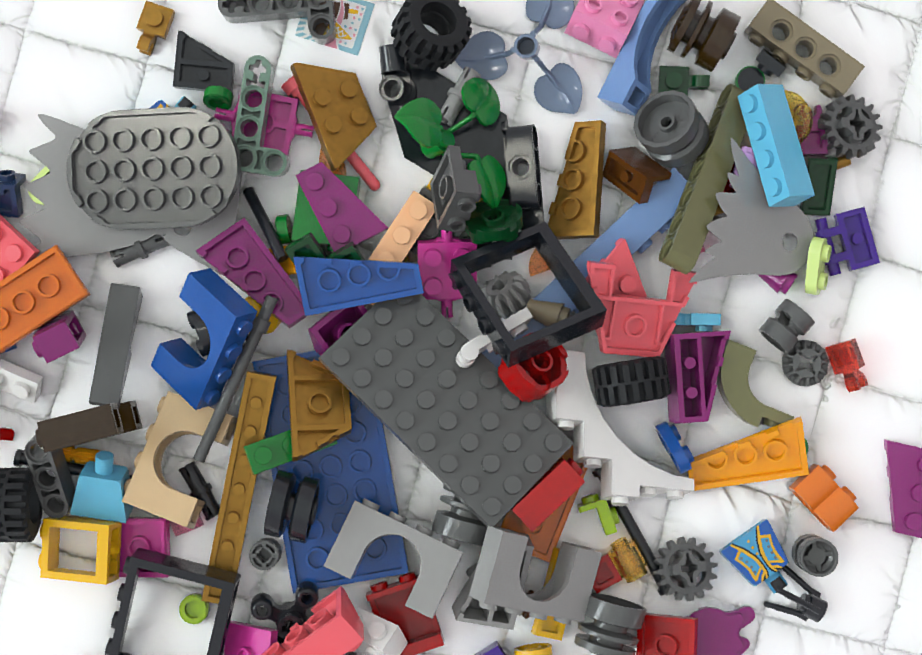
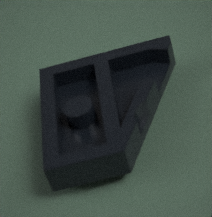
M178 31L173 87L176 89L205 91L209 86H222L233 93L235 64L203 43L201 44L185 32Z

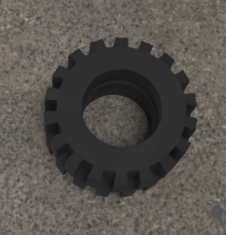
M406 0L391 25L393 27L391 37L395 38L393 45L395 48L399 47L400 51L398 53L402 58L404 56L409 59L408 63L411 65L414 63L418 64L419 69L425 70L426 67H429L430 71H437L439 67L441 69L447 68L449 64L456 60L472 34V28L470 27L472 22L471 18L466 16L468 11L465 6L461 7L459 0ZM424 24L435 29L439 35L430 32Z
M660 356L603 364L592 369L597 405L602 407L653 401L665 398L671 394L666 359Z
M29 467L0 468V542H32L39 531L42 519V506L33 482V474Z

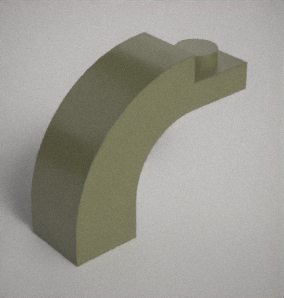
M727 340L723 353V364L719 369L717 385L723 401L731 412L740 420L753 427H759L762 418H764L763 424L769 427H774L794 419V416L761 403L753 395L749 386L748 374L757 350L732 340Z

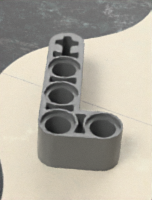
M218 0L219 11L226 21L230 23L307 18L311 37L318 44H329L336 37L334 0H327L322 6L314 5L313 0H298V4L291 9L284 7L285 0H268L269 6L263 11L255 9V4L259 0H247L249 12L245 9L247 7L246 0ZM236 2L237 7L234 8L233 13H230L228 8H231V3ZM327 23L330 25V30L325 35H318L315 33L317 25Z

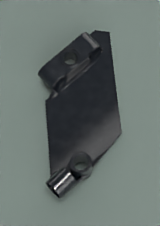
M393 44L380 46L382 80L379 84V93L388 102L404 158L434 175L443 156L440 155L433 159L427 158L422 153L420 144L394 116L405 104L417 98H428L436 103L441 110L448 98V90L454 87L456 83L436 71H430L429 67L423 70L419 69L418 64L414 63L411 65L408 63L409 59L404 56L402 58L398 53L400 51L399 47L395 48ZM395 84H400L399 94L396 97H392V87ZM465 105L460 110L453 126L471 114V111ZM500 111L498 119L491 125L483 126L475 117L452 133L455 138L454 146H460L461 153L479 154L481 159L484 156L490 155L502 165L506 174V188L502 198L508 199L509 204L516 207V203L520 205L523 214V226L520 230H525L544 222L538 137L534 124L508 127L507 115ZM441 122L440 124L443 126L444 130H447L452 127L448 126L447 123L444 124ZM462 158L466 161L467 170L468 163L473 161V159ZM522 161H527L529 164L528 172L525 175L519 176L517 172L518 165Z

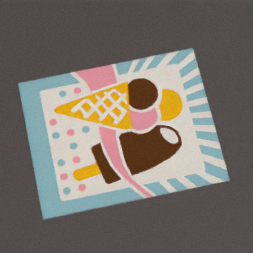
M313 0V4L316 6H322L327 2V0ZM334 0L337 32L335 39L325 46L358 56L375 4L364 0ZM300 18L295 36L315 42L309 32L307 18ZM320 23L315 28V33L318 35L327 34L330 30V25Z

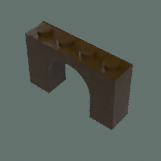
M134 400L120 403L119 408L117 403H110L37 422L38 429H36L35 435L39 447H43L44 453L143 429L137 403Z

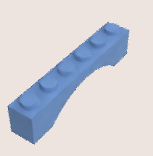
M686 0L645 1L597 98L613 110L636 116L638 110L647 101L651 93V62L659 37L668 21Z

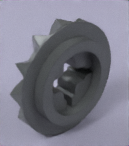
M800 340L789 354H783L782 369L785 376L792 383L809 387L821 382L828 373L830 361L826 350L817 342ZM799 353L805 358L816 357L810 363L813 373L807 368L796 371L802 363Z

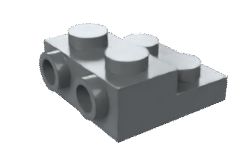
M448 145L430 182L437 230L460 232L466 228V221L470 219L471 212L476 209V202L481 198L482 188L478 184L476 171L466 170V161L462 159L460 146Z

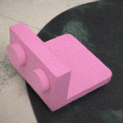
M579 0L564 33L617 58L644 0Z

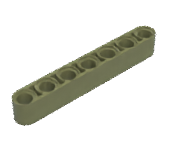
M733 84L727 85L718 99L708 125L710 130L708 143L704 151L695 159L659 253L660 262L683 274L690 273L696 265L709 231L706 226L712 222L719 204L716 199V193L724 191L728 180L727 173L732 170L734 158L731 138L740 147L747 130L737 97L745 91Z

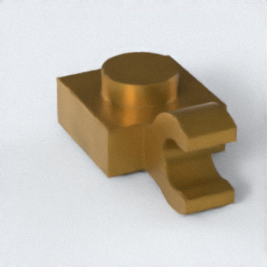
M149 1L145 2L136 27L138 31L143 32L136 47L140 53L151 56L157 37L166 40L175 15L173 9Z

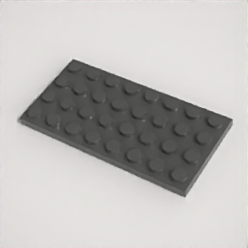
M422 294L376 302L319 357V361L487 527H494L574 443L532 402H522L511 393L498 376V369L482 353L478 354V357L470 367H460L456 363V355L469 340Z

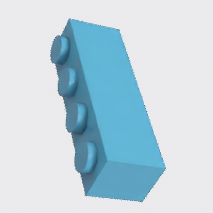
M756 84L737 96L768 206H796L815 196L783 85Z

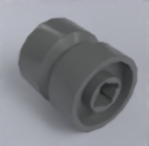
M784 299L775 310L776 317H769L758 330L773 346L783 353L789 354L799 342L798 335H805L815 324V321L796 303L789 299Z
M805 534L800 536L792 546L791 556L794 563L808 574L815 577H824L836 569L838 552L830 541L815 534Z

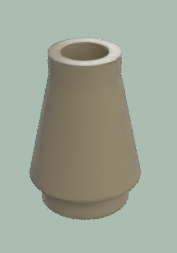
M529 299L526 306L533 316L532 319L546 327L568 318L571 312V308L565 307V303Z

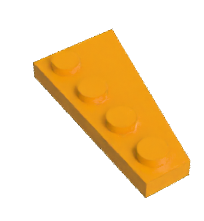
M801 416L695 456L693 457L694 461L690 463L692 469L688 471L689 478L694 479V491L809 475Z

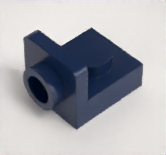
M14 170L0 171L1 216L19 218L23 214L20 186L26 181V174L15 173Z

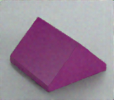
M361 305L330 311L311 326L308 332L315 351L321 356L367 312L365 306Z

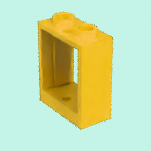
M64 515L61 518H43V523L40 527L42 550L38 559V565L41 568L40 578L104 585L118 580L122 523ZM60 528L98 532L96 572L58 568Z

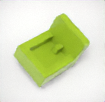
M598 493L581 498L582 503L577 504L579 513L596 508L605 535L617 532L615 524L620 523L615 506L609 508L607 500H601Z

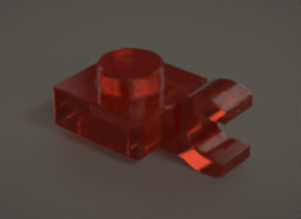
M856 338L825 347L834 374L843 373L845 385L849 392L860 390V387L868 385L866 376L859 370V368L865 366Z

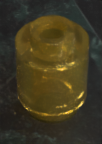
M621 537L610 544L612 549L608 551V555L621 578H625L627 583L638 580L647 574L648 571L645 568L647 563L634 539L627 540L626 537Z

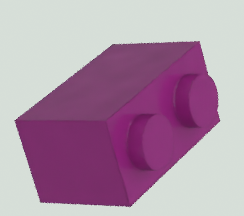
M71 310L39 328L32 337L34 340L32 346L39 358L44 357L46 363H49L80 348L86 333L74 311Z

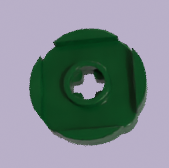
M501 198L498 207L495 209L490 208L484 200L476 203V209L471 212L470 219L466 221L465 232L470 236L471 242L474 244L500 240L506 242L516 240L518 238V231L523 226L522 209L517 203L516 207L510 205L509 200Z

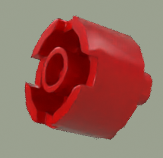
M561 344L509 368L504 360L501 359V364L498 367V376L502 379L507 389L522 402L540 400L562 384L567 377L569 370H567L566 358L568 355Z

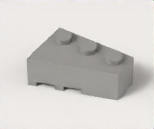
M529 536L520 568V584L523 590L534 549ZM475 568L451 606L455 620L514 630L517 615L505 612V607L498 606L497 611L482 608L479 606L480 601L469 596L476 572Z

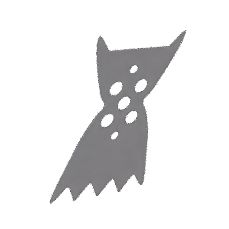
M38 114L42 123L55 135V139L30 149L29 153L50 170V173L24 185V188L45 205V208L19 221L21 225L41 240V243L35 246L40 251L36 257L55 245H59L66 257L105 253L132 246L138 240L142 242L159 234L180 252L218 272L197 255L196 250L236 223L243 171H241L237 191L226 209L209 222L192 227L187 235H178L173 228L141 230L108 228L91 220L92 218L81 207H78L68 186L66 172L69 151L75 138L79 137L85 129L52 116ZM251 151L240 154L243 167H247L253 162Z

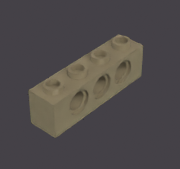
M767 0L744 31L749 35L747 38L750 42L758 47L764 46L770 50L772 57L777 58L783 64L788 63L796 69L795 73L797 76L809 82L811 80L817 84L819 91L831 99L845 95L865 67L774 0ZM772 29H781L785 34V39L777 40L774 38ZM796 46H805L808 50V57H800L796 52ZM821 62H827L831 66V75H826L820 70Z

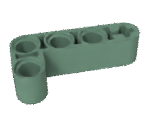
M254 55L246 61L244 66L234 140L240 154L244 151H251L253 154V162L247 167L241 165V171L281 177L289 171L290 160L288 156L280 150L264 147L275 71L273 65L265 57ZM260 63L266 69V73H260L259 83L265 85L264 88L250 85L251 82L257 84L258 76L253 72V69L259 68ZM254 92H259L262 95V102L258 107H250L248 104V98ZM248 122H256L258 126L257 133L252 137H246L244 126ZM274 155H279L283 160V165L278 171H271L268 166L269 159Z

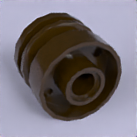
M691 0L684 6L671 31L667 50L674 53L679 43L682 42L685 46L680 57L685 58L691 49L694 48L698 50L694 64L712 72L719 60H723L731 48L737 35L735 30L741 16L723 8L716 18L710 16L713 7L712 1L709 0L703 12L698 10L701 0Z

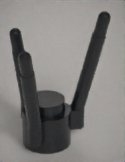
M785 565L781 569L807 591L808 594L804 593L801 597H798L789 591L777 588V593L797 603L796 607L799 610L768 601L764 602V606L797 616L804 621H807L809 618L819 622L827 611L828 602L820 598L821 592L813 589L791 568Z

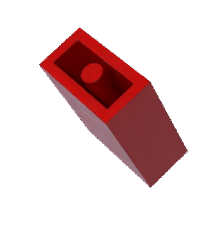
M560 457L511 510L533 532L585 483L580 477L584 471L573 459L565 460Z

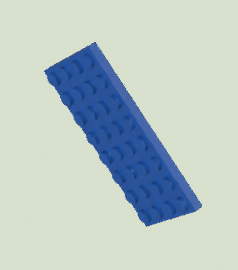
M316 351L296 354L309 361H313V359L319 361L320 357ZM287 356L253 361L254 371L277 376L265 437L269 438L291 430ZM350 391L352 423L350 434L338 439V444L314 452L298 461H290L271 468L273 483L279 470L295 474V493H297L300 481L305 476L320 479L318 509L307 542L301 543L290 540L288 533L289 520L283 533L293 594L297 586L304 581H311L316 584L318 589L409 573L404 539L399 535H387L374 541L367 549L353 579H349L324 567L354 501L362 503L365 498L380 505L378 512L389 516L392 511L399 515L383 423Z

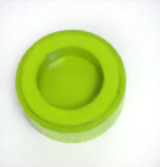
M190 594L180 603V616L189 624L201 623L210 612L209 602L201 601V594Z

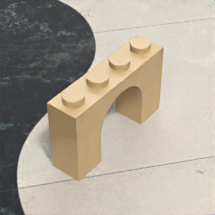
M171 391L167 392L166 397L163 396L157 407L159 414L156 421L149 426L146 432V445L143 451H140L135 458V471L132 478H129L124 484L125 494L122 502L184 527L195 528L205 501L172 488L163 476L161 462L166 448L175 439L190 434L203 437L214 413V408L207 406L195 410L181 395ZM226 413L215 437V442L228 447L236 428V417Z

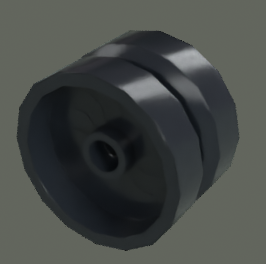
M282 470L277 472L266 511L264 535L279 538L284 533L289 520L288 533L290 540L301 543L307 542L318 509L319 478L305 476L300 481L297 493H295V474Z

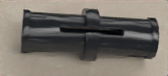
M193 461L180 468L178 471L192 492L189 495L205 501L202 508L205 519L208 521L217 516L220 506L210 490L213 487L210 482L206 483L196 462Z

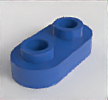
M666 421L655 426L663 446L679 473L683 474L691 470L690 463L694 461L693 455L687 445L683 447L680 445L679 440H681V436L674 424L669 426Z

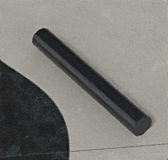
M245 188L243 194L279 263L286 261L289 256L285 252L254 188Z

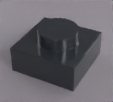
M763 48L756 56V60L759 62L757 67L769 77L772 74L779 77L787 65L779 62L780 60L772 57V53Z

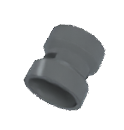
M262 538L252 546L249 553L250 562L259 570H269L280 560L282 549L275 539Z

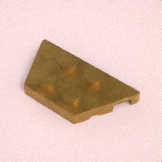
M293 63L290 69L332 172L336 171L372 133L377 125L356 73L303 63Z
M287 350L292 461H298L351 433L349 390L321 362L314 359L309 361L297 356V352Z

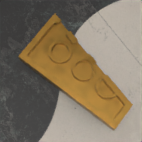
M602 120L574 123L564 157L567 160L563 173L559 174L556 184L559 188L555 202H551L548 212L550 214L548 226L557 239L599 238L606 123Z

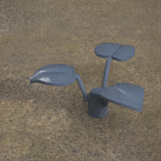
M527 0L525 7L527 17L534 22H540L530 34L518 36L514 42V47L505 51V42L501 36L491 31L479 32L469 39L456 58V63L462 69L469 67L470 70L471 68L476 70L482 79L495 80L507 72L508 63L505 57L516 53L524 60L533 59L545 73V75L537 79L534 85V96L538 104L551 112L577 113L582 101V84L579 75L574 68L565 63H558L549 71L537 56L540 46L535 39L545 24L551 29H559L567 25L574 12V0Z

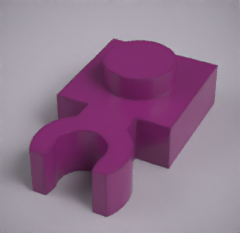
M802 105L797 112L798 119L803 123V126H797L795 129L804 157L807 155L826 156L828 154V139L821 140L820 138L825 134V130L818 128V120L822 113L820 105L814 107L813 117L806 114L805 105Z

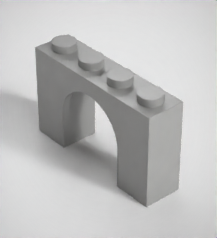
M365 498L362 503L354 501L324 567L349 579H353L367 549L374 541L387 535L402 536L416 547L421 561L419 576L405 606L432 619L464 552L458 550L461 544L446 537L441 542L431 537L434 531L419 524L414 529L405 524L407 518L392 511L389 516L378 512L380 505Z
M496 526L487 527L469 594L470 597L480 601V607L492 611H497L498 606L505 607V612L519 616L522 615L523 611L530 612L529 616L541 620H546L547 616H552L554 621L571 625L572 620L584 622L602 555L601 552L586 546L562 541L550 581L541 590L532 594H525L520 584V568L528 536Z

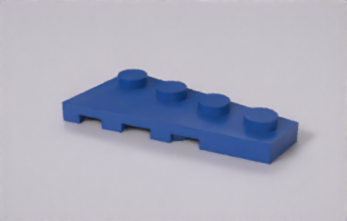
M293 257L305 316L424 293L418 263Z

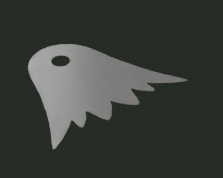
M731 138V148L739 176L730 172L727 175L736 193H716V199L727 217L716 219L706 227L721 242L705 250V253L715 256V258L704 265L691 278L689 283L729 275H788L798 271L808 260L813 231L807 216L797 205L789 207L768 206L759 171L746 157L733 138ZM787 233H792L797 238V245L791 251L786 250L783 246V238Z

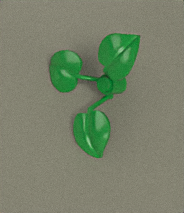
M474 77L464 83L461 90L462 100L465 107L471 111V114L447 130H444L443 126L440 125L442 121L440 108L428 98H417L408 102L395 114L394 118L420 144L421 151L427 158L433 159L440 155L443 156L448 145L455 144V138L452 133L475 117L483 126L491 125L498 119L500 114L499 97L487 80ZM461 153L462 158L473 159V161L468 163L467 170L476 171L478 184L482 188L481 198L490 208H497L506 188V174L502 165L490 155L484 156L481 159L479 154Z

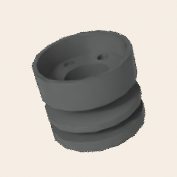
M443 485V489L450 491L445 485ZM441 495L440 500L450 505L451 510L436 511L432 531L449 538L482 546L487 526L455 495Z
M592 592L585 615L592 618L593 622L578 623V629L587 634H576L574 643L596 655H635V649L628 645H637L639 639L628 633L627 630L642 629L647 609L622 598Z

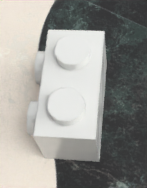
M353 605L364 625V641L356 650L365 655H401L408 642L400 627Z

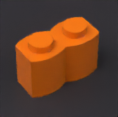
M812 464L808 468L809 475L800 476L788 488L826 529L835 532L859 508L854 502L857 498L846 486L840 488L834 481L837 476L826 465L820 467L817 464Z

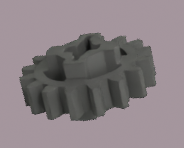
M854 94L847 97L842 95L825 106L827 110L820 114V117L825 120V122L818 125L819 129L825 130V134L820 138L821 140H829L830 143L827 149L830 150L835 147L837 149V157L845 154L849 160L854 157L860 158L866 155L867 152L876 148L874 143L881 140V137L876 132L883 129V126L876 124L875 121L880 117V114H872L871 111L874 105L865 106L864 97L855 100Z
M684 536L678 537L676 543L673 540L667 541L668 549L664 547L658 549L662 558L653 560V563L659 565V569L653 571V575H660L661 580L657 582V586L665 585L667 588L664 594L667 596L675 593L676 601L682 600L684 596L687 602L694 601V595L697 598L704 597L703 589L712 590L713 588L709 580L717 579L718 577L716 574L711 573L712 568L718 566V563L710 562V558L714 553H705L706 543H700L696 546V538L694 537L689 538L687 543ZM692 552L699 558V560L693 556ZM674 554L673 562L671 565H668L671 556ZM681 566H688L689 572H682ZM702 572V577L697 584V578ZM670 577H672L678 582V586L671 580Z

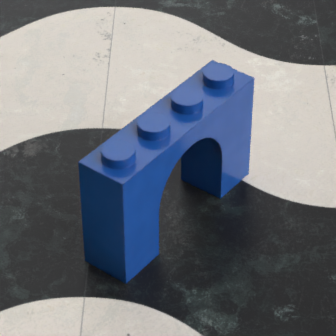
M211 268L190 272L179 295L201 317L208 329L210 337L208 358L205 360L182 338L160 343L151 363V367L195 410L213 406L219 402L223 388L232 375V368L237 357L242 352L243 343L247 334L253 328L252 323L258 312Z

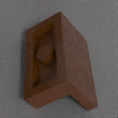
M636 147L609 150L603 170L604 178L638 204L648 203L654 182L669 180L672 175L670 171Z

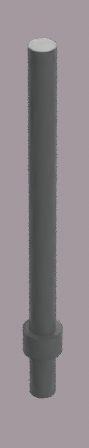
M266 296L258 316L255 317L252 323L253 328L193 458L199 462H205L261 336L268 331L271 324L269 319L278 301L273 296Z

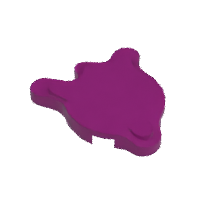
M706 606L698 608L699 610L686 616L698 618L697 655H742L750 646L749 640L739 634L740 630L755 618V612L750 606H742L733 611H723L716 607Z

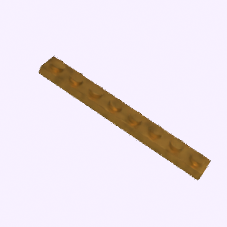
M247 370L208 566L238 573L257 474H252L243 447L265 438L277 378L276 375ZM204 585L201 601L219 604L222 589Z

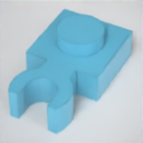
M679 313L674 323L676 326H695L696 332H713V326L721 325V314Z

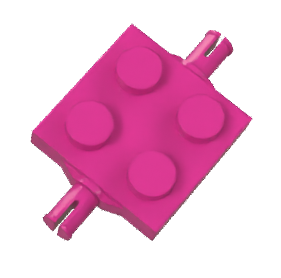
M259 92L252 93L248 98L250 107H258L262 102V95ZM276 94L271 95L264 147L280 150L289 157L291 142L295 135L313 138L314 126L298 123L299 99ZM239 100L233 111L216 107V113L214 114V117L218 120L231 122L233 138ZM254 121L248 122L244 126L246 137H252L258 131V126Z
M441 230V237L432 240H417V263L424 291L422 295L427 300L441 301V314L446 318L447 308L448 318H452L453 301L463 299L458 289H453L452 280L448 275L451 269V260L476 250L477 244L471 242V239L454 237L451 231ZM476 271V272H474V273H471V275H472V277L474 278V280H475L476 283H477V271Z

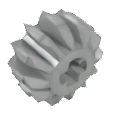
M504 271L499 276L495 275L494 279L486 281L487 286L481 289L499 318H509L510 315L526 307L525 304L531 299V290L528 282L516 271L510 273Z

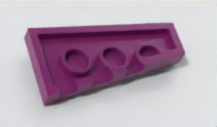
M242 218L196 250L197 255L261 306L267 295L277 298L278 301L272 315L289 329L307 317L304 313L299 289L245 218Z

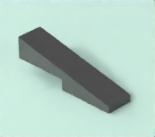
M116 283L110 284L89 403L92 405L102 406L117 403L118 408L120 407L132 356L130 349L143 298L140 287Z

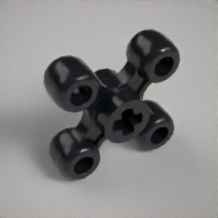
M311 581L301 582L296 588L295 600L286 602L282 606L275 603L269 594L259 593L251 601V613L258 620L269 619L275 622L276 630H278L277 642L282 644L290 632V628L296 622L302 625L308 620L305 614L306 610L317 603L319 590L316 584Z

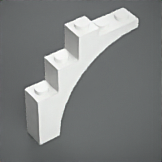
M566 350L568 355L566 363L569 372L563 383L546 395V417L561 431L573 430V460L575 462L584 463L585 468L601 467V500L611 501V505L627 506L630 501L640 496L654 497L656 494H666V499L678 500L683 499L685 494L694 491V479L673 475L650 465L634 454L617 438L604 420L593 398L587 377L585 352Z

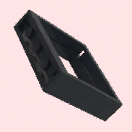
M545 221L518 232L516 240L510 242L496 241L451 260V269L448 275L452 280L453 289L459 290L463 297L465 308L468 312H473L477 318V324L481 333L488 335L492 342L494 353L502 357L508 368L603 326L607 309ZM535 247L580 313L514 341L471 273Z
M138 548L131 557L127 556L123 567V573L127 574L125 584H121L117 595V601H121L119 611H115L111 622V628H114L115 631L113 638L108 640L105 655H132L122 652L140 568L222 589L207 655H222L241 574L143 548Z

